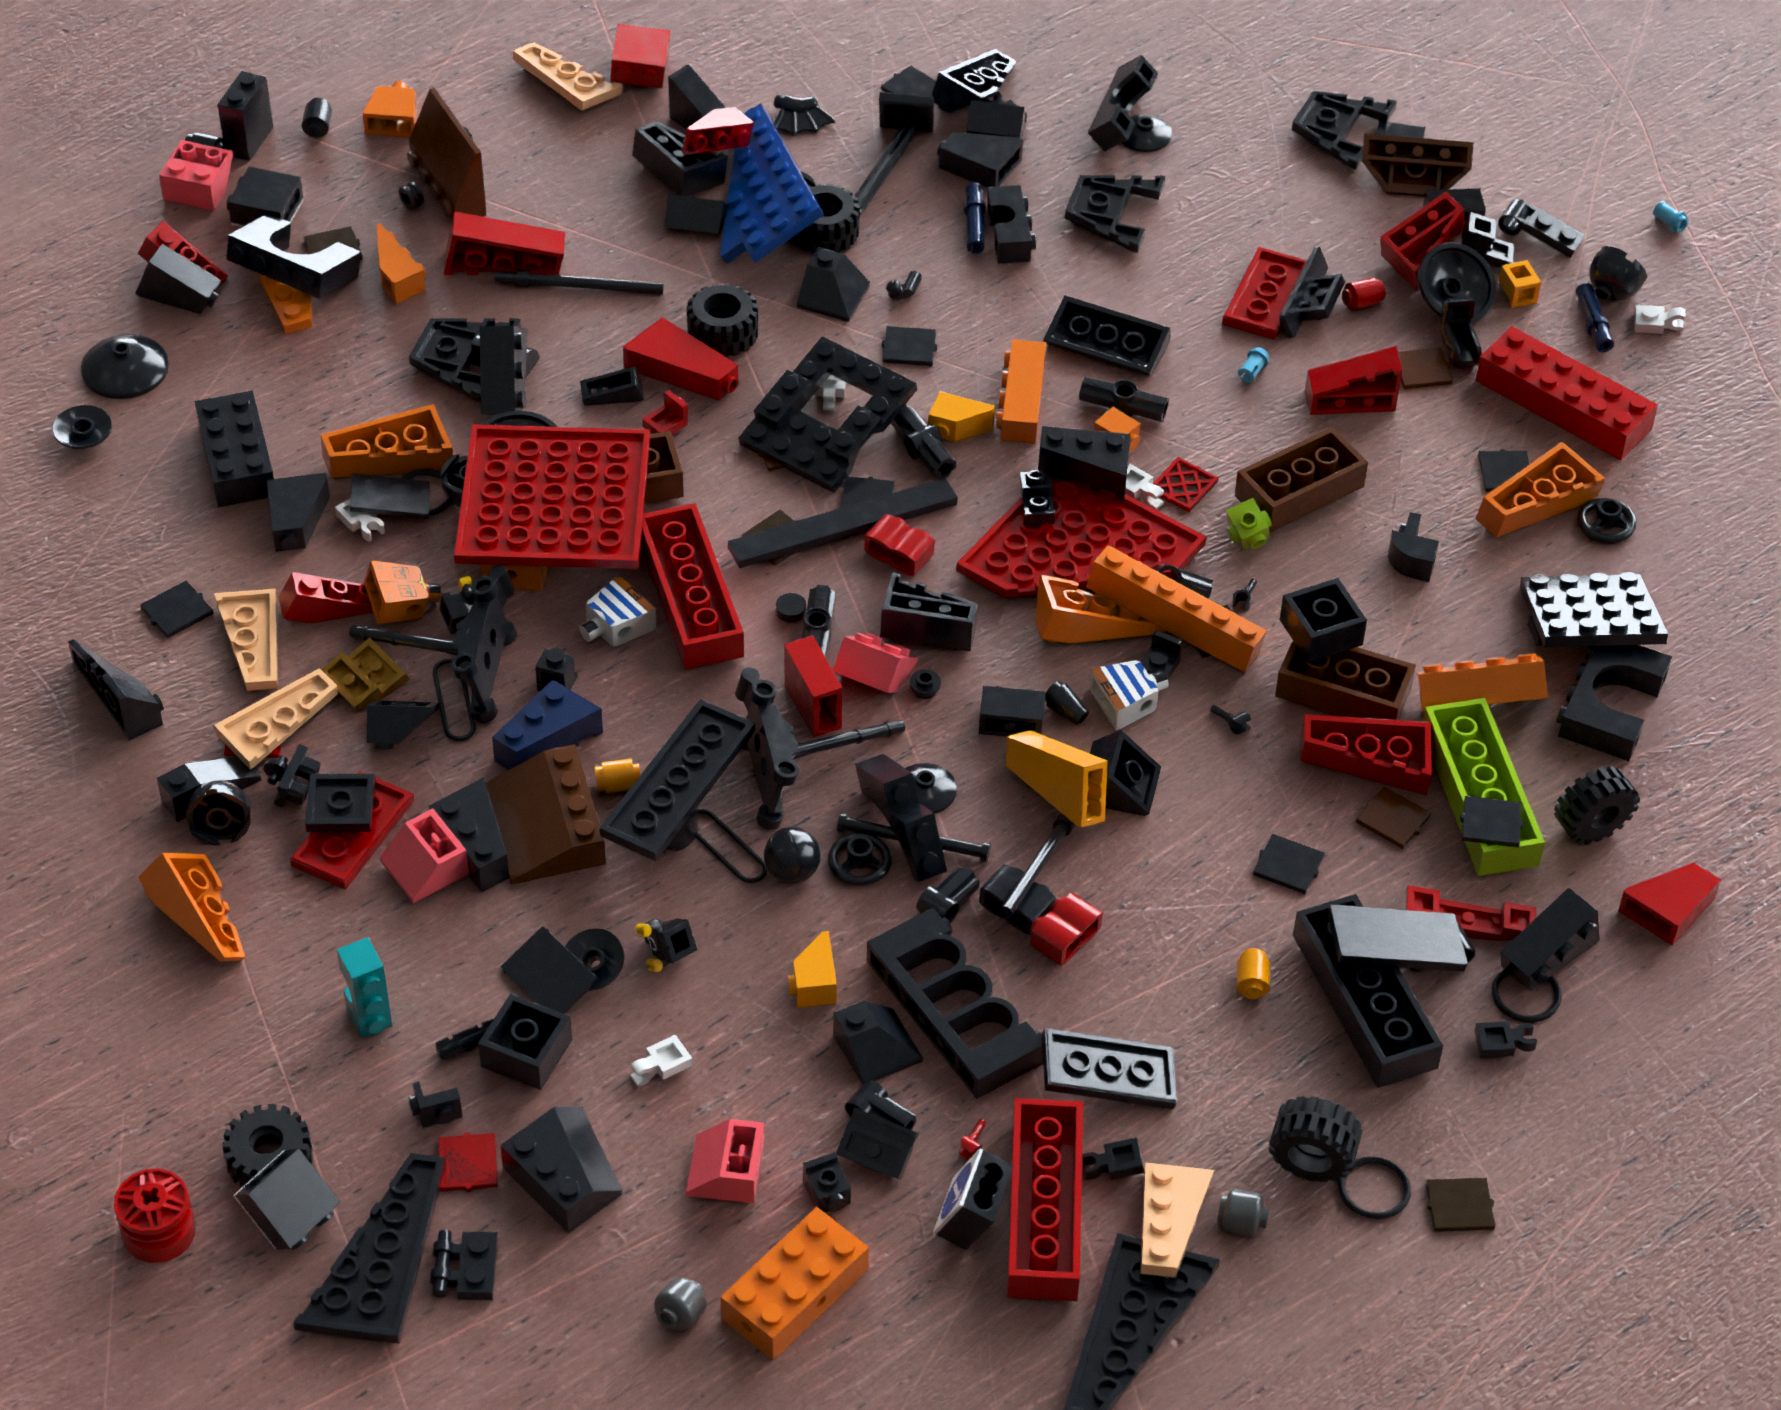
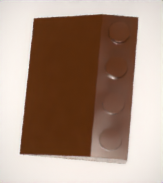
M431 88L428 91L409 138L410 152H407L408 161L412 168L416 167L422 183L428 184L434 200L440 201L443 212L447 217L450 216L453 220L454 212L481 217L486 216L481 151L437 90Z
M575 744L545 750L485 783L507 852L511 885L606 864L605 841L600 836V824Z

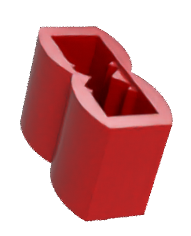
M885 514L865 535L864 550L873 558L889 563L896 570L909 576H915L934 555L935 540L928 532L909 527L903 519Z
M1069 893L1064 898L1060 897L1053 903L1048 914L1044 917H1038L1031 925L1030 945L1059 965H1063L1099 931L1103 912L1074 893Z

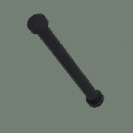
M840 813L837 832L844 833L845 830L898 841L891 826L848 818V814ZM939 836L942 850L980 857V861L983 862L988 861L991 843L984 842L983 845Z

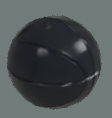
M786 827L776 831L768 839L764 849L766 868L773 877L783 883L797 884L806 881L816 872L820 863L821 853L818 842L809 832L799 827Z

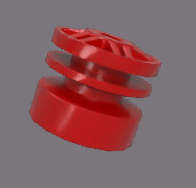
M160 1168L145 1169L132 1174L120 1184L114 1196V1211L127 1252L137 1260L148 1263H161L179 1257L190 1247L195 1237L196 1223L188 1190L180 1177L171 1171Z

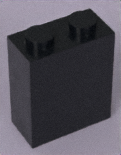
M241 71L217 106L223 143L226 144L227 150L232 151V157L250 161L274 127L267 78Z

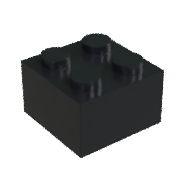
M1339 578L1283 595L1279 620L1308 663L1363 645L1367 619Z
M510 993L478 1043L481 1067L541 1090L572 1041L570 1016Z

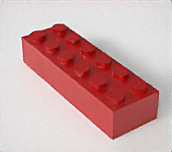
M1513 326L1500 336L1479 359L1475 381L1619 460H1622L1652 430L1658 404Z
M696 503L645 513L643 515L641 548L684 669L687 670L744 657V632Z
M1015 1098L1007 1298L1078 1301L1081 1248L1083 1101Z

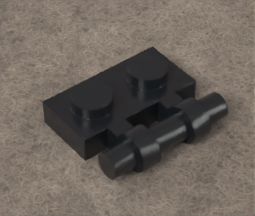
M440 1230L438 1232V1239L433 1245V1256L436 1259L435 1268L431 1270L430 1283L433 1285L432 1295L439 1298L445 1297L447 1287H457L458 1300H493L498 1232H462L461 1244H453L451 1242L452 1232ZM449 1260H460L459 1271L449 1270Z

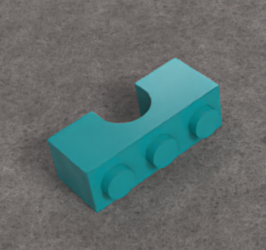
M366 937L338 948L339 968L348 985V988L343 989L346 1009L361 1038L380 1033L384 1029L393 1026L384 966L370 939Z

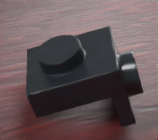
M419 1081L412 1083L414 1095L408 1096L412 1115H419L423 1128L436 1124H447L455 1119L463 1118L457 1087L423 1096Z

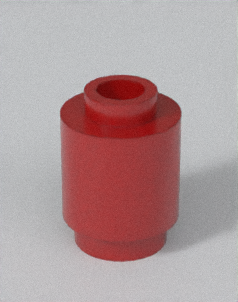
M1373 277L1347 283L1342 291L1343 303L1353 311L1378 305L1386 297L1384 283L1382 280Z

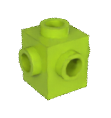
M1254 498L1226 510L1227 522L1229 524L1227 532L1234 544L1238 542L1243 551L1249 548H1259L1270 539L1269 527L1272 526V522L1265 510L1260 511Z

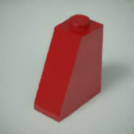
M1693 862L1627 887L1623 891L1618 912L1673 946L1715 900L1721 879Z

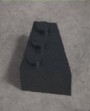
M893 572L882 606L880 637L895 641H907L952 648L954 650L971 651L976 632L978 604L945 591L941 595L926 589L927 584L919 581L916 585L901 580V575Z

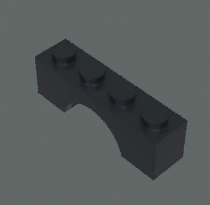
M1143 55L1118 67L1090 126L1088 134L1104 152L1129 139L1136 122L1128 113L1135 103L1152 89L1158 76V72Z

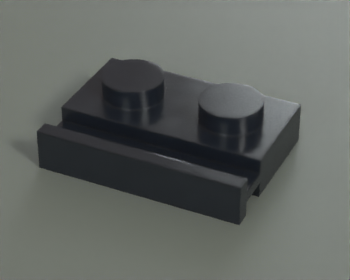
M854 1107L853 1115L847 1124L836 1154L901 1180L919 1133Z

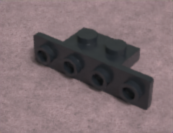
M1320 247L1313 248L1283 311L1280 313V324L1285 329L1288 338L1296 336L1303 320H1322L1328 318L1345 284L1342 274L1325 275L1328 265Z

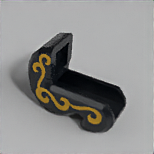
M1471 297L1448 299L1442 307L1441 335L1445 347L1449 349V362L1453 367L1478 366L1480 356L1482 355L1481 345L1472 326L1475 301Z

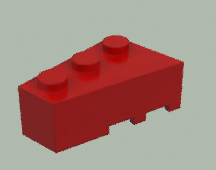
M1444 192L1380 237L1381 256L1417 291L1419 288L1418 269L1423 257L1437 245L1453 243L1464 226V208L1447 192Z
M1397 346L1308 370L1305 394L1310 415L1396 411L1403 371Z

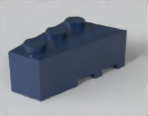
M552 680L492 737L494 762L510 770L545 750L574 744L578 746V741L593 734L596 737L603 733L602 708Z

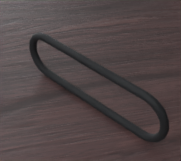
M444 659L433 667V678L444 731L450 739L463 741L473 736L476 727L474 716L471 712L466 680H461L471 730L464 736H455L449 731L437 670L441 665L451 663L453 660Z
M697 809L698 814L704 813L709 815L762 865V873L756 878L743 876L698 832L696 833V838L742 881L755 883L762 880L768 871L765 861L713 812L707 809Z

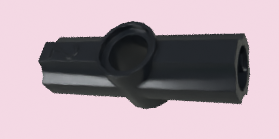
M1085 376L1079 392V400L1110 409L1114 407L1129 417L1137 415L1160 422L1164 421L1169 406V398L1139 391L1137 385L1130 380H1119L1113 384Z
M905 405L891 424L904 439L907 452L913 459L920 458L934 477L942 479L950 476L951 472L956 468V460L942 444L939 431L932 424L927 426L912 407Z
M817 585L815 588L810 589L807 610L803 616L802 639L814 636L826 657L828 643L831 640V624L836 591L831 590L828 585Z

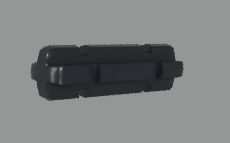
M494 1019L482 1022L481 1027L475 1025L453 1034L450 1040L446 1037L437 1041L435 1047L439 1057L445 1060L454 1056L455 1051L462 1053L478 1046L479 1041Z

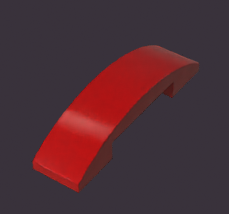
M1410 885L1407 887L1406 910L1455 914L1457 924L1462 926L1468 938L1513 940L1536 919V907L1504 902L1502 909H1495L1440 899L1439 890Z

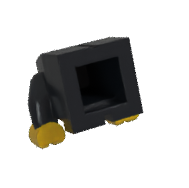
M470 576L459 579L458 586L461 592L451 595L450 592L441 594L439 610L450 634L457 632V623L468 615L475 601L471 590L472 580Z
M676 918L665 922L659 919H652L645 924L639 923L635 926V931H639L636 935L644 937L645 942L650 944L652 954L658 957V959L649 958L646 961V965L650 966L647 968L648 971L659 972L662 967L697 951L689 921L686 919Z

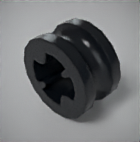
M410 182L407 187L402 186L399 188L400 199L407 209L413 210L416 205L424 204V195L416 183Z

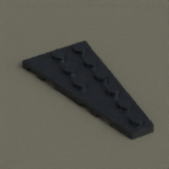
M410 1153L390 1182L387 1193L380 1203L376 1202L370 1211L369 1219L362 1228H358L331 1267V1273L321 1288L317 1287L310 1297L311 1302L303 1314L299 1313L294 1320V1330L400 1344L446 1165L445 1157Z
M1117 1233L1064 1410H1111L1218 1269L1220 1260L1185 1251L1176 1277L1140 1274L1142 1239Z

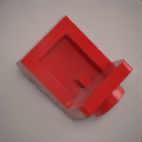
M668 390L664 393V405L642 418V426L650 430L651 434L670 431L671 435H674L688 426V406L684 399L677 397Z

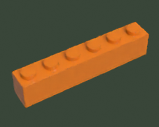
M1109 545L1093 563L1086 586L1092 591L1244 673L1258 657L1267 630Z

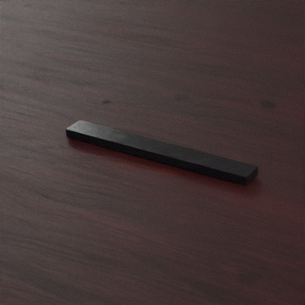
M942 478L729 540L728 550L738 567L743 568L869 531L885 514L906 520L957 505L958 497L946 478Z

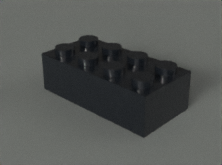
M253 390L195 401L199 429L218 508L269 498L267 480L274 479Z

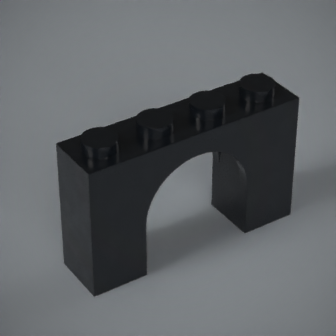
M269 213L228 235L226 260L318 299L357 278L359 275L361 251L339 242L315 254L299 255L284 252V250L289 248L291 222Z
M1640 645L1589 646L1585 657L1588 662L1587 664L1581 663L1575 680L1579 682L1577 685L1571 684L1566 701L1569 704L1568 706L1562 705L1558 713L1556 723L1561 724L1558 737L1630 761L1639 741L1644 720L1606 706L1596 697L1594 691L1608 685H1621L1658 698L1667 677L1672 656Z

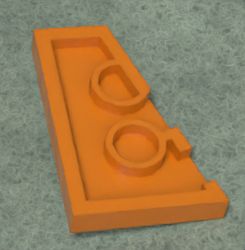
M257 273L259 283L284 334L312 327L311 295Z

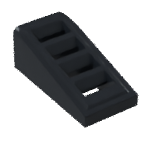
M635 366L580 381L584 406L644 400L641 378ZM591 389H596L597 393L592 394Z

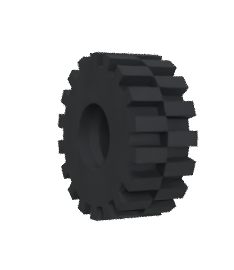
M1608 766L1607 769L1600 767L1596 773L1592 770L1587 772L1585 778L1581 779L1579 777L1575 780L1576 784L1573 787L1568 786L1564 790L1566 794L1559 796L1557 801L1560 804L1555 805L1554 810L1556 812L1554 815L1574 842L1579 845L1582 843L1590 845L1593 840L1599 842L1604 836L1609 838L1614 835L1613 831L1615 829H1622L1625 826L1623 823L1626 820L1630 821L1633 815L1631 812L1637 811L1639 807L1637 803L1640 802V797L1619 768L1615 769L1614 766Z
M268 1104V1110H262L261 1105L253 1106V1113L249 1114L247 1110H244L240 1113V1121L234 1118L229 1123L231 1130H225L223 1135L225 1141H222V1148L228 1173H230L234 1183L239 1181L240 1188H242L283 1150L299 1148L308 1161L312 1163L313 1150L308 1126L305 1120H301L300 1114L295 1111L291 1115L290 1108L282 1106L281 1110L278 1111L276 1104ZM265 1141H276L281 1144L278 1150L270 1154L254 1152V1148Z

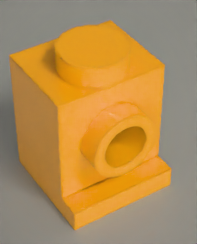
M1525 260L1502 265L1499 283L1510 300V307L1515 308L1537 303L1541 281L1529 261Z

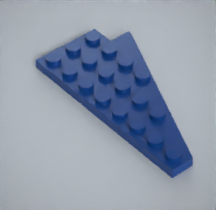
M761 103L744 113L754 122L749 146L734 149L720 256L726 264L746 250L756 263L824 215Z

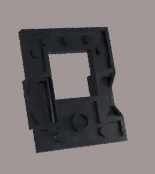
M822 336L792 372L787 369L753 410L755 418L738 437L739 443L757 454L759 452L781 463L784 468L835 493L852 472L859 450L872 434L886 430L918 390L917 383ZM830 375L872 395L864 407L858 405L838 430L801 412L803 407Z

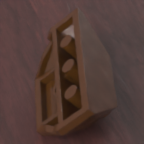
M1364 133L1362 162L1385 193L1425 196L1426 190L1451 189L1471 171L1474 142Z

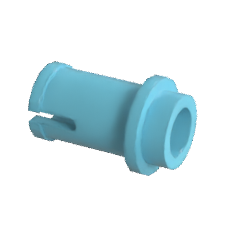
M1664 201L1659 202L1653 210L1654 217L1669 225V229L1673 232H1682L1688 225L1689 219L1686 213L1676 211Z
M1260 347L1251 349L1248 352V359L1238 370V376H1242L1245 371V374L1241 377V380L1244 382H1253L1261 368H1265L1269 363L1268 352Z

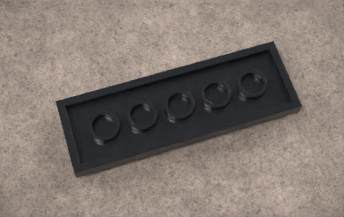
M700 699L599 828L600 836L653 861H657L755 732V723Z

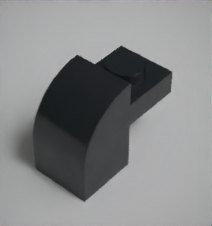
M1470 212L1462 229L1461 244L1474 249L1491 266L1501 268L1502 265L1513 263L1514 244L1495 238L1497 220Z
M1410 512L1407 524L1401 522L1399 531L1392 530L1388 559L1391 566L1400 574L1429 582L1436 560L1439 541L1418 536L1422 515Z

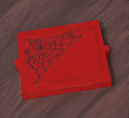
M466 1132L462 1136L439 1137V1157H445L446 1164L440 1192L456 1190L471 1192L473 1189L498 1187L495 1133L470 1135V1133Z

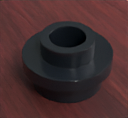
M931 670L917 671L910 678L911 690L917 697L922 699L932 698L941 687L939 675Z

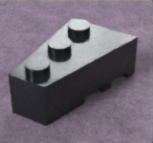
M658 121L635 129L632 156L677 195L690 196L725 183L727 155L720 153L717 156L711 152L684 155L682 149L685 135Z
M517 326L479 327L481 415H497L508 411H523L527 402L524 386L528 329Z
M1042 426L1038 470L1049 471L1050 476L1070 483L1076 480L1090 485V490L1096 492L1103 489L1115 493V498L1124 501L1130 434Z
M484 777L428 806L429 810L432 808L467 850L468 876L481 892L509 878L507 852Z
M1568 887L1500 952L1501 967L1530 991L1538 985L1544 984L1551 975L1600 940L1598 911Z

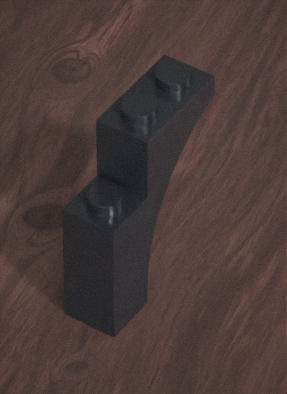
M885 754L856 763L861 792L874 802L888 821L905 854L913 878L920 882L947 872L935 815L931 810L919 803L913 774Z

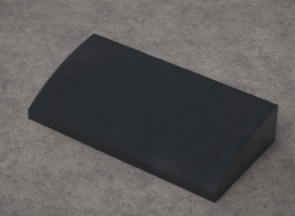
M1064 295L1043 342L1150 376L1163 357L1171 337L1170 327Z

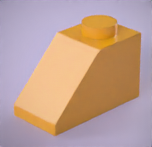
M940 391L928 414V425L932 424L937 428L941 439L952 442L961 441L993 429L995 406Z
M829 931L821 932L793 961V975H787L789 995H795L797 1008L837 1004V982Z

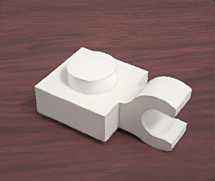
M1636 305L1634 332L1663 334L1664 328L1681 331L1683 330V320L1680 319H1685V309L1673 308L1668 312H1664V307Z
M830 375L816 392V396H823V410H835L836 397H845L846 382Z
M1132 464L1128 465L1125 494L1136 500L1141 497L1146 505L1157 510L1164 504V501L1159 499L1164 490L1157 485H1153V476Z
M673 1035L646 1048V1058L636 1060L631 1064V1068L635 1073L631 1074L630 1077L637 1087L648 1083L656 1073L664 1080L691 1067L692 1057L677 1036Z

